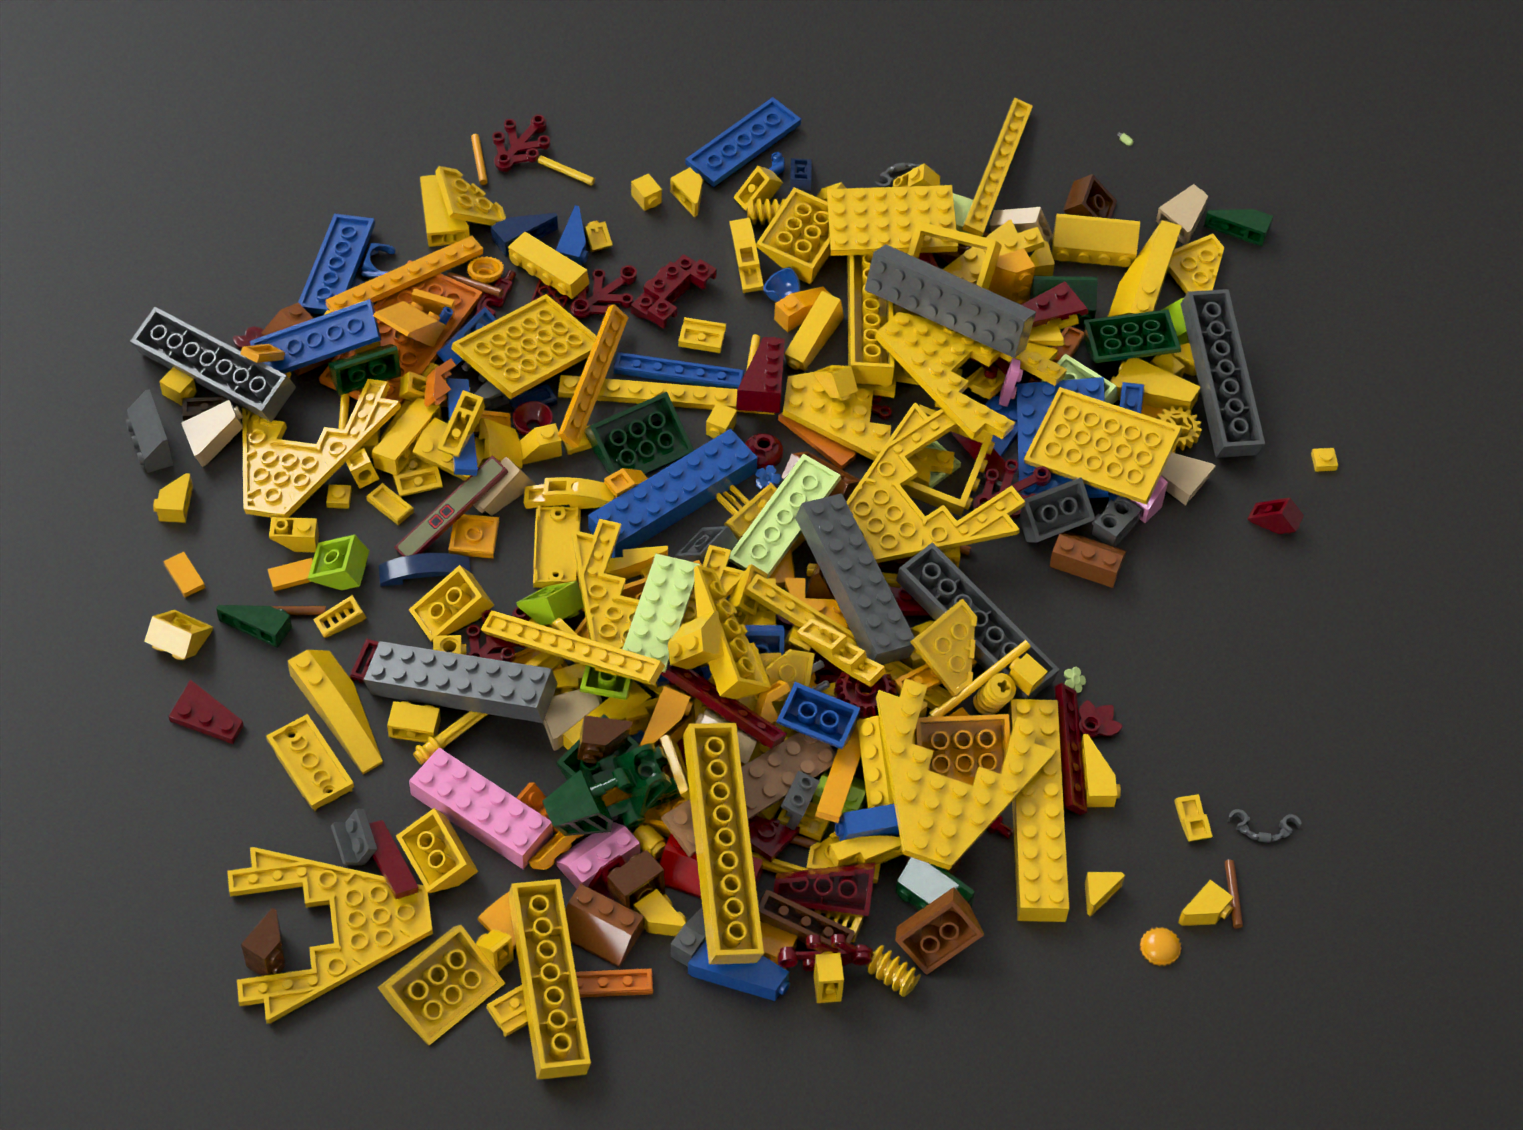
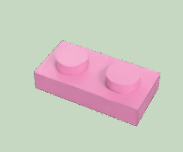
M1013 358L1011 360L1000 391L999 405L1007 407L1010 399L1015 398L1017 390L1015 384L1016 382L1020 383L1023 370L1020 369V360Z

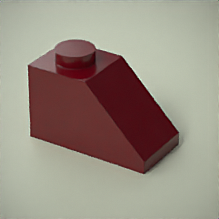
M1283 498L1255 503L1248 520L1274 533L1284 534L1296 532L1304 515L1291 498Z

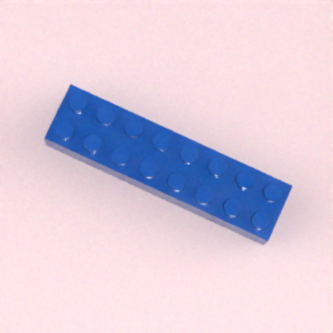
M729 429L589 514V531L594 535L599 519L620 523L621 531L612 557H621L623 549H634L715 499L718 493L723 494L730 489L731 485L736 486L757 472L758 457Z

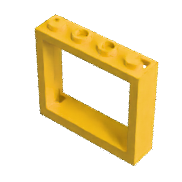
M917 222L908 251L909 255L918 259L925 235L987 250L976 285L987 290L989 289L1002 247L998 241Z
M919 406L928 417L937 412L928 407ZM959 426L951 430L954 433L970 438ZM983 429L972 439L983 444L961 499L914 481L908 482L902 488L912 498L938 508L944 505L949 512L962 516L964 508L969 510L973 498L969 497L971 491L976 492L981 480L977 478L978 473H984L988 462L984 460L986 453L990 455L995 445V442L992 441L993 434Z

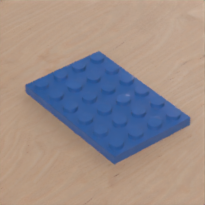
M1104 377L1061 380L1056 386L1048 382L1017 384L1019 481L1033 475L1034 470L1037 468L1025 464L1024 457L1059 387L1105 402ZM1043 472L1038 473L1039 476H1045V475H1046V474L1043 473ZM1051 473L1050 482L1047 485L1038 486L1034 484L1021 492L1022 495L1026 496L1038 494L1070 482L1072 479ZM1084 484L1088 498L1109 497L1107 491Z

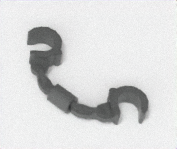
M904 162L894 164L880 174L879 181L886 184L875 181V188L891 187L893 178L889 177V173L904 171L906 168L913 169L920 166V164Z
M1235 809L1231 811L1228 822H1230L1232 818L1240 817L1243 822L1237 825L1236 830H1240L1241 833L1246 834L1251 839H1258V842L1270 843L1281 838H1287L1293 831L1286 824L1287 822L1294 823L1298 829L1301 826L1299 817L1289 814L1279 823L1281 828L1280 834L1271 835V833L1263 832L1256 834L1249 830L1247 824H1249L1250 817L1243 810Z

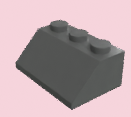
M150 389L145 390L127 409L129 419H125L128 431H133L134 433L131 436L134 448H139L140 450L137 453L140 466L145 465L147 473L173 466L168 440Z
M1082 477L1023 499L1025 506L1021 508L1020 523L1027 542H1039L1095 520Z

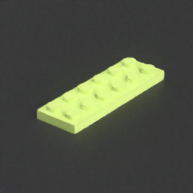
M803 454L733 548L729 561L743 570H746L752 564L768 574L767 578H769L802 533L795 519L801 504L828 497L841 480V475Z
M655 554L623 650L660 660L665 665L662 672H666L669 663L668 642L681 627L695 585L694 567L696 565L700 566V564Z

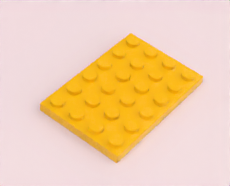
M952 185L827 189L831 256L869 255L885 244L908 253L918 221L956 230ZM925 235L920 253L958 252V243Z
M546 294L453 342L451 349L509 399H512L588 358L597 336Z
M1059 387L1024 457V463L1034 467H1046L1051 473L1072 480L1082 477L1084 484L1147 505L1180 437L1182 427Z

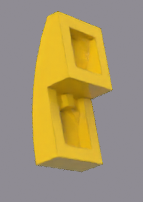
M659 697L638 705L626 715L625 721H632L629 735L636 734L640 730L646 731L647 724L651 719Z
M1199 794L1176 798L1174 800L1188 841L1212 838L1208 817L1203 812Z

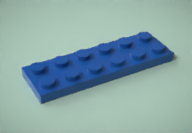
M772 97L687 157L685 165L689 168L691 167L695 173L700 174L705 181L715 187L800 126L801 118Z
M342 214L333 215L299 299V303L308 313L324 315L329 310L326 306V299L351 288L375 227L374 218Z
M369 299L250 341V345L271 344L284 351L285 356L283 360L262 363L285 374L380 341L381 336L377 318L373 316L375 313L374 304Z

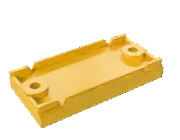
M538 506L536 509L533 588H544L550 585L577 581L579 584L572 543V531H580L581 509H578V506Z
M308 714L266 735L267 741L273 748L277 758L302 796L315 811L321 806L353 791V781ZM294 734L295 737L290 738L289 735Z

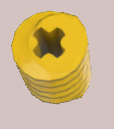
M749 198L747 218L752 220L753 225L756 224L757 219L760 220L761 225H764L766 219H768L770 224L785 199H782L780 205L777 199H774L771 205L769 199H766L764 204H762L761 199L758 198L756 204H754L752 198Z
M995 674L973 697L974 707L982 715H995L1013 699L1016 694L1015 682L1007 674Z
M881 945L875 950L871 963L866 965L868 973L871 975L876 973L878 980L884 978L886 986L892 984V990H900V995L905 997L916 986L921 974L914 976L915 967L907 971L908 962L906 961L902 965H898L899 956L891 960L892 951L889 950L886 954H883L884 945Z

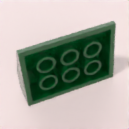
M1169 309L1084 320V341L1087 352L1095 363L1181 352Z
M667 392L590 425L585 429V434L593 451L609 475L622 468L641 470L645 474L694 451Z

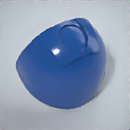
M784 268L773 274L766 281L763 290L771 300L778 302L791 293L800 292V282L792 268Z

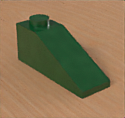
M1255 209L1208 210L1204 227L1263 246L1272 224L1273 215Z
M218 605L216 608L220 622L277 648L292 628L290 615L283 609L251 605Z

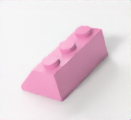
M613 822L611 832L591 834L554 860L556 866L576 889L580 884L588 887L598 870L618 855L622 856L626 864L632 856L640 854V842L624 825Z

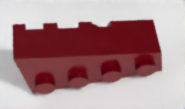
M762 338L737 389L736 410L768 413L780 412L785 338Z
M875 862L777 873L773 892L805 908L869 916Z

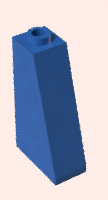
M894 804L844 812L840 817L839 823L835 824L836 836H839L840 841L875 835L900 837Z
M706 940L688 962V974L692 977L773 1001L780 994L784 995L790 986L789 971L765 956H762L757 963L709 965Z

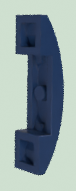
M424 553L396 558L379 565L380 586L403 584V579L446 576L459 565L470 572L469 557L449 553Z

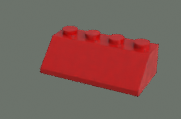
M671 833L660 862V866L664 869L665 886L701 898L697 854L688 857ZM752 856L757 887L762 875L763 860Z

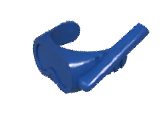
M371 243L360 270L362 276L376 278L388 273L376 269L371 263L370 257L377 254L379 250L394 254L396 252L395 247Z

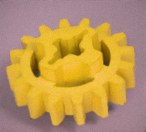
M1171 406L1170 411L1163 409L1162 414L1158 413L1156 419L1182 427V432L1173 450L1177 446L1181 450H1184L1186 445L1191 448L1193 443H1197L1202 431L1200 428L1201 421H1196L1197 415H1190L1191 410L1188 409L1184 412L1182 407L1175 410Z

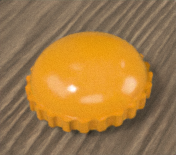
M488 256L478 257L470 261L467 271L473 280L489 284L501 277L504 265L496 258Z
M1156 927L1147 931L1146 934H1143L1140 942L1142 955L1145 956L1149 963L1157 964L1158 966L1174 963L1180 956L1182 948L1180 947L1181 942H1179L1180 939L1177 938V935L1163 927Z

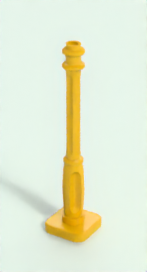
M561 618L552 622L553 629L578 636ZM541 652L528 661L526 665L551 668L553 671L565 658ZM469 711L434 738L429 736L427 743L423 746L417 745L413 756L422 765L438 748H445L488 714Z

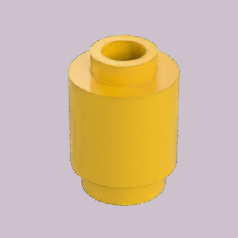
M651 825L639 826L633 835L640 842V849L642 851L647 850L655 860L659 859L663 855L666 840Z

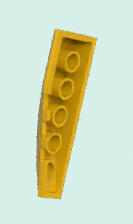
M1163 220L1160 222L1119 282L1108 317L1155 311L1179 238L1181 225Z
M696 565L694 567L697 617L699 618L713 611H719L723 656L708 662L719 695L737 700L770 690L771 685L758 649L754 643H749L745 635L748 632L745 625L738 623L735 617L737 611L734 605H731L724 596L727 593L714 569Z
M306 650L288 660L290 676L360 772L365 774L383 764L355 685L332 653L325 650Z

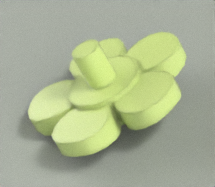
M1073 667L1072 670L1066 669L1064 676L1068 680L1065 681V685L1073 688L1077 693L1081 692L1082 685L1086 684V679L1081 675V670L1078 667Z

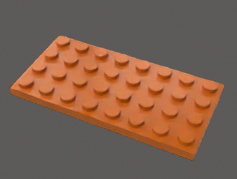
M437 274L377 301L374 305L375 312L402 301L411 304V294L414 289L454 299L455 315L453 319L450 318L434 347L407 337L377 319L381 336L380 346L388 344L397 346L401 372L400 377L387 380L390 388L385 399L398 400L402 406L406 399L399 397L401 377L409 371L422 376L430 363H434L439 357L436 352L457 333L477 306L478 301L483 296L482 291L443 274ZM351 350L337 355L332 362L353 356L355 352ZM328 365L319 377V381L321 384L336 390L330 377ZM363 388L348 394L350 397L358 400Z

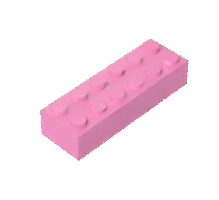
M438 748L409 780L410 792L413 797L431 809L436 808L446 815L448 820L523 870L529 864L528 860L553 836L552 822L441 748Z

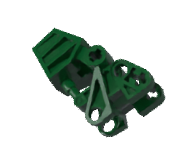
M648 743L620 756L611 755L598 762L601 772L592 775L589 768L578 771L542 802L553 827L563 835L571 836L611 832L613 821L622 818L626 828L636 827L646 820L644 814L649 809L677 799L681 795L673 777L669 779L660 770V768L669 763L664 749L660 746L655 748L653 743ZM618 786L619 790L632 796L606 807L605 802L601 798L608 790Z

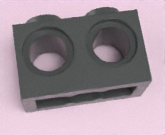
M1118 496L1115 501L1111 500L1107 504L1102 515L1098 514L1095 517V520L1092 522V535L1103 543L1116 547L1139 522L1142 508L1125 497Z

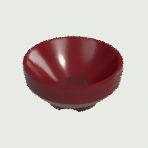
M525 402L518 406L513 413L514 427L520 434L526 436L531 431L527 427L529 423H538L539 427L552 424V411L541 402Z
M759 433L753 435L745 443L758 457L757 469H766L768 465L775 467L783 458V446L780 440L771 434ZM760 441H767L770 443V446L761 448L757 444Z

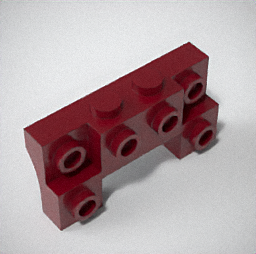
M683 254L675 263L670 261L665 267H661L657 275L645 283L644 293L631 304V313L638 318L648 319L664 329L667 326V319L670 316L674 318L677 316V307L673 303L690 288V282L704 290L706 288V281L709 278L714 280L717 277V269L701 259L696 262Z

